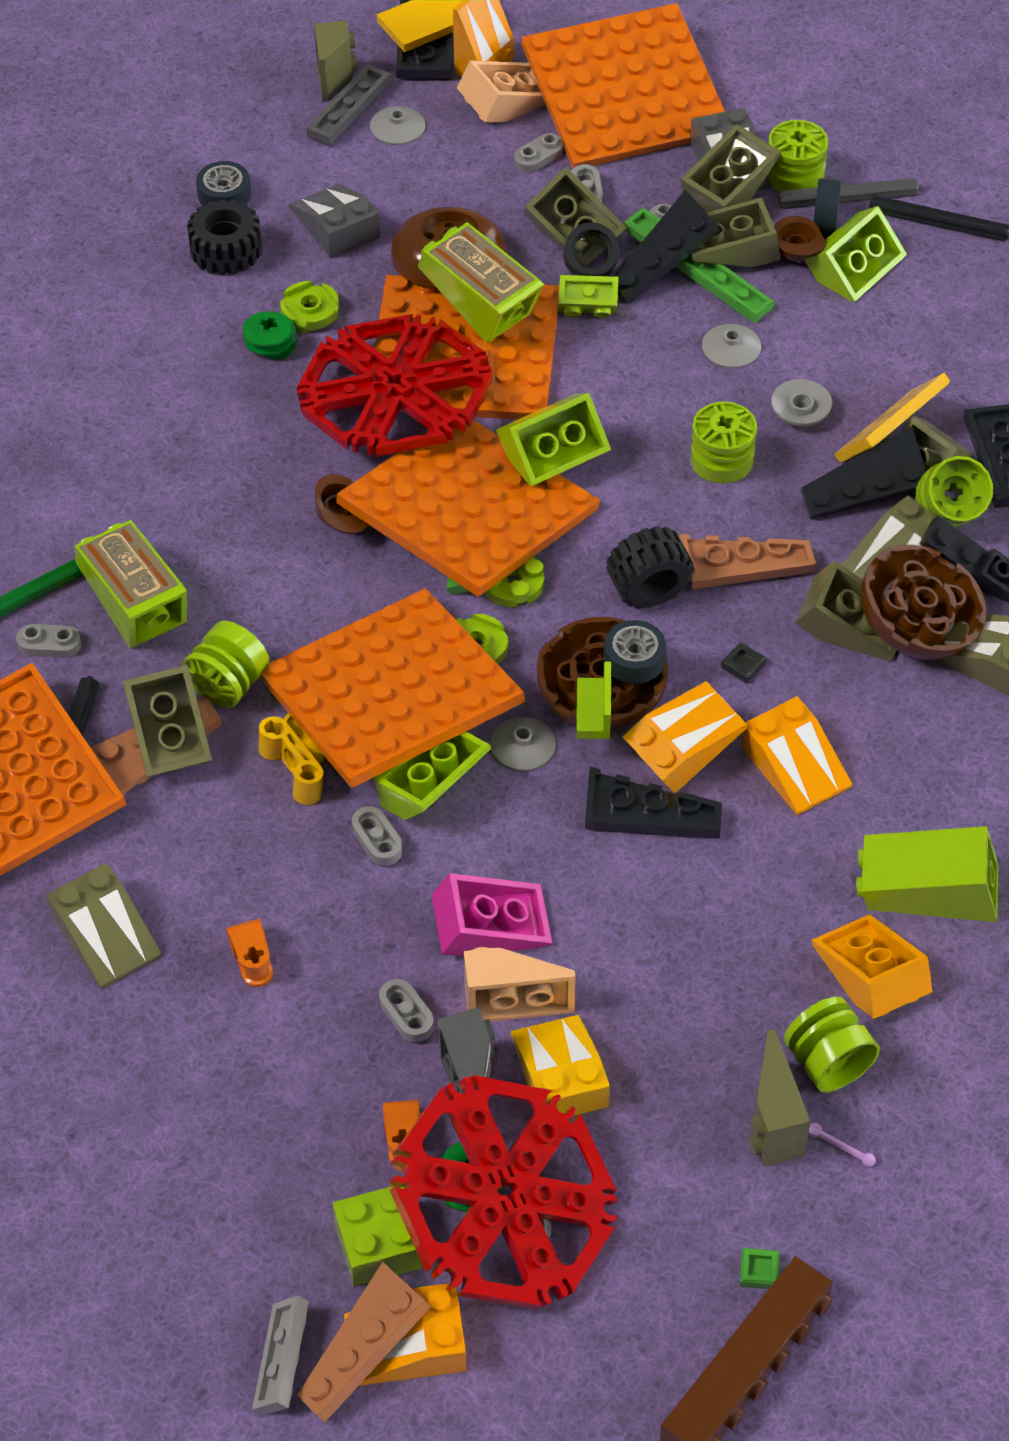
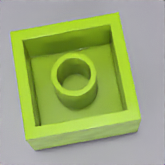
M393 1186L332 1202L334 1222L353 1287L369 1283L382 1262L397 1275L424 1268L389 1191Z

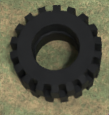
M221 199L219 202H208L206 206L201 205L197 208V212H193L190 215V220L187 223L190 255L193 262L197 263L200 269L206 268L207 272L211 274L217 271L218 275H225V272H231V275L237 274V270H247L248 265L253 266L257 262L256 258H260L262 254L260 220L258 215H256V211L253 208H248L247 204L243 202L239 204L237 200L225 201V199Z
M654 526L651 529L645 528L637 533H632L628 538L620 541L616 548H613L610 552L611 556L607 558L606 562L608 565L606 566L607 572L622 601L627 606H634L637 609L653 607L673 599L687 587L686 584L691 582L692 574L695 571L694 564L677 532L669 527L661 528L660 526Z

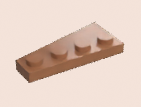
M679 534L695 568L690 582L692 590L816 572V561L809 540L768 538L766 542H755L751 540V537H738V541L719 540V536L706 535V539H690V534Z
M207 696L197 699L207 736L222 724L220 716ZM135 728L90 747L123 797L135 785L138 784L140 786L150 778H147Z
M382 1262L297 1396L323 1422H326L431 1306Z

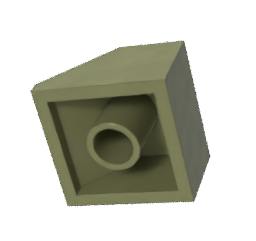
M347 20L314 23L317 69L322 102L329 101L352 80V70H357L356 55L351 53V49L356 48L354 31L349 32Z
M911 416L902 429L903 431L912 426L926 471L945 459L955 456L970 457L972 455L969 450L925 419Z

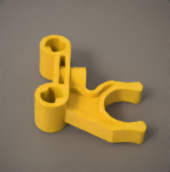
M289 713L284 719L271 716L262 720L259 724L258 751L260 755L268 760L281 759L293 774L292 795L298 803L303 805L317 803L322 797L324 771L320 763H323L324 755Z

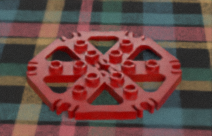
M413 314L344 326V329L337 330L338 340H333L329 336L325 337L326 344L323 341L320 342L297 385L301 412L306 419L346 450L352 444L353 452L357 453L359 447L367 446L368 455L372 456L376 451V456L445 444L447 439L454 440L453 429H459L463 433L466 432V425L469 428L471 427L493 379L488 355H486L483 349L441 319L437 326L435 317H432L428 323L422 324L421 315L417 314L413 319ZM394 334L401 335L389 359L365 342L367 339ZM440 342L447 344L462 355L460 357L424 363L431 347ZM331 362H339L357 375L318 383L325 367ZM461 386H470L474 389L463 410L455 409L434 393V391ZM366 404L355 427L348 432L343 431L325 417L326 413L332 410ZM400 409L404 410L429 430L423 436L405 437L396 441L387 438Z
M472 1075L470 1078L467 1076L459 1081L462 1089L461 1094L455 1090L452 1082L448 1083L436 1092L392 1154L400 1156L391 1160L392 1166H398L403 1170L404 1177L393 1176L389 1180V1184L393 1188L389 1191L425 1271L430 1270L433 1263L437 1261L438 1265L432 1270L431 1278L436 1279L443 1271L448 1272L451 1282L446 1290L449 1292L458 1287L462 1282L461 1289L455 1296L538 1309L552 1303L548 1294L550 1289L554 1291L558 1301L562 1300L574 1292L616 1227L607 1225L617 1220V1216L607 1214L603 1207L604 1205L612 1206L617 1202V1197L612 1195L617 1190L581 1113L574 1117L571 1124L569 1119L574 1116L575 1107H570L565 1113L559 1112L557 1109V1102L561 1098L559 1094L553 1096L546 1103L548 1094L553 1090ZM493 1095L526 1101L532 1106L534 1114L509 1150L488 1107V1099ZM447 1114L470 1164L432 1157L423 1150L422 1143L424 1138L441 1115ZM564 1138H572L577 1142L592 1174L590 1184L582 1185L539 1177ZM501 1186H509L512 1192L508 1197L507 1195L500 1196L498 1193V1189ZM420 1196L471 1205L446 1243H439L433 1238L419 1208ZM540 1218L588 1227L590 1232L589 1239L572 1265H564L558 1260ZM501 1232L522 1276L523 1286L489 1282L484 1280L479 1274V1264Z

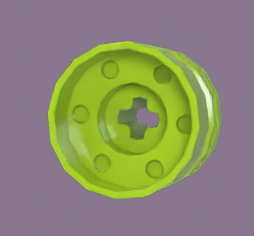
M789 120L775 126L769 134L768 142L771 146L778 149L781 155L768 173L771 187L779 192L816 188L819 178L825 179V160L828 150L827 134L820 126L805 120Z
M721 401L706 405L694 416L690 462L693 470L701 478L714 483L726 484L737 482L746 477L753 468L757 422L754 415L746 407L733 402Z
M955 456L941 461L921 476L916 486L915 500L935 516L939 515L948 523L957 527L978 518L987 510L993 497V483L989 472L980 462L970 457ZM948 490L950 493H954L955 498L952 499L950 496H946L945 491Z
M223 620L217 622L204 636L202 644L197 645L193 649L192 653L184 659L181 666L188 665L196 693L201 697L207 696L210 702L220 707L232 708L247 693L250 685L259 679L270 662L266 649L255 635L234 622Z
M830 997L810 1006L789 1025L784 1034L783 1042L793 1053L796 1060L800 1064H805L804 1071L820 1092L829 1093L836 1091L855 1081L874 1064L880 1052V1046L864 1025H858L859 1018L851 1010L843 997Z

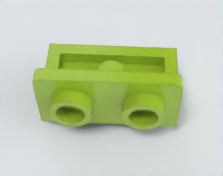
M560 275L558 312H564V315L570 317L581 316L582 313H593L595 317L607 318L611 314H617L619 277Z

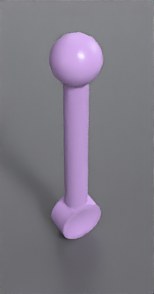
M818 1123L810 1124L808 1134L810 1137H819L860 1159L865 1167H872L875 1164L876 1158L873 1154H864L825 1133Z

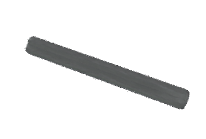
M915 178L841 185L839 203L871 200L874 195L886 198L913 196L918 193V183ZM817 187L780 191L778 194L779 206L781 208L815 205Z

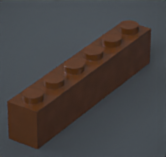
M795 1256L661 1424L660 1441H723L721 1437L728 1428L734 1431L745 1416L746 1411L743 1408L750 1399L756 1402L762 1396L768 1385V1382L765 1381L772 1371L779 1373L790 1357L788 1350L794 1343L798 1345L803 1343L811 1331L812 1326L809 1323L816 1315L822 1317L831 1306L833 1298L830 1296L833 1281Z

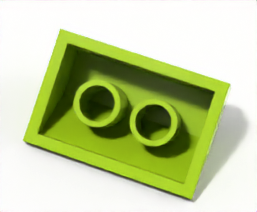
M879 206L855 213L825 240V248L821 252L806 256L804 261L817 282L851 302H855L900 262L907 253Z
M589 392L571 395L496 429L508 460L529 486L536 485L611 450Z
M464 732L378 775L373 780L381 807L403 820L424 812L491 750L490 744L468 732Z

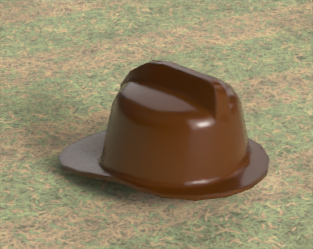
M789 216L782 218L774 226L778 237L779 252L787 260L802 264L806 256L817 254L825 248V240L818 226L809 218Z
M330 474L323 476L318 480L314 488L315 509L319 519L324 524L342 533L355 534L365 530L368 527L366 522L336 503L337 493L354 482L343 475Z

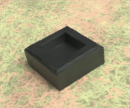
M740 642L721 661V668L747 684L766 664V657Z

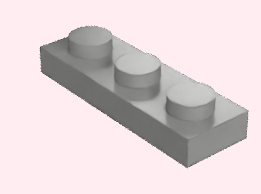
M300 1296L274 1303L272 1306L252 1410L261 1415L289 1408L309 1301Z

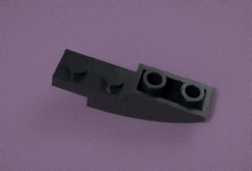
M939 515L934 517L919 544L942 552L940 557L955 566L959 563L975 579L982 592L1009 603V558L995 548L987 551Z

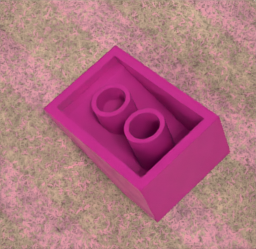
M449 873L431 895L441 953L444 955L464 957V951H470L479 947L517 951L545 947L552 944L541 884Z

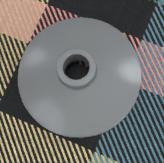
M392 106L382 109L373 116L370 122V130L373 136L379 141L390 145L411 143L422 136L426 127L424 117L415 109L405 106Z
M723 324L712 328L705 334L702 340V350L707 359L718 366L740 368L751 364L758 358L761 352V341L754 331L745 326Z
M794 379L782 383L775 389L772 394L771 406L774 413L786 423L796 426H810L820 423L830 414L832 398L827 389L819 383L806 379Z
M516 717L506 720L494 730L490 740V747L494 758L504 767L515 771H531L544 766L551 760L556 750V738L553 731L544 722L531 717Z

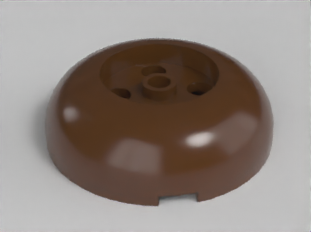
M437 207L413 215L399 227L391 245V262L395 270L405 279L420 286L435 288V285L418 267L422 256L421 251L431 241L436 243L443 239L444 234L452 227L456 226L459 228L468 222L505 253H507V247L502 232L488 217L461 207Z
M897 545L879 553L864 574L861 585V603L868 623L885 643L895 650L914 658L939 660L961 653L977 639L985 625L986 604L979 585L962 565L958 563L955 566L940 557L942 553L940 551L920 545ZM960 622L967 623L969 633L965 635L959 644L945 645L944 640L953 625Z
M591 617L577 620L560 628L558 634L549 643L545 642L537 661L538 685L546 703L565 721L577 726V678H604L603 657L606 635L613 626L626 620L613 617ZM667 657L661 673L656 678L645 683L632 684L622 682L611 675L610 731L622 729L639 722L658 705L668 681ZM589 668L588 674L580 673L581 671Z

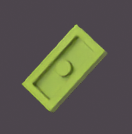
M604 662V678H577L576 739H610L611 662Z

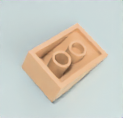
M469 61L457 86L465 101L479 114V118L486 123L506 122L546 105L530 64L525 62Z
M479 947L470 951H464L467 1009L471 1010L479 1007L483 1020L489 1019L492 1022L575 1012L574 970L502 948Z

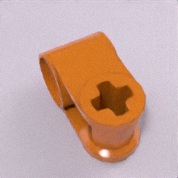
M260 918L227 927L226 932L234 958L236 957L245 983L252 987L267 985L273 978V967Z
M419 1099L383 1102L384 1128L390 1163L395 1157L400 1156L392 1154L421 1115ZM393 1166L395 1169L403 1171L400 1167Z

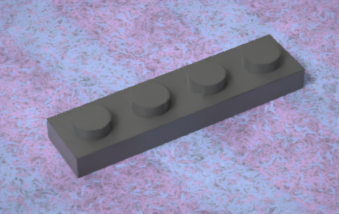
M367 64L306 127L307 137L331 146L391 82L390 73Z

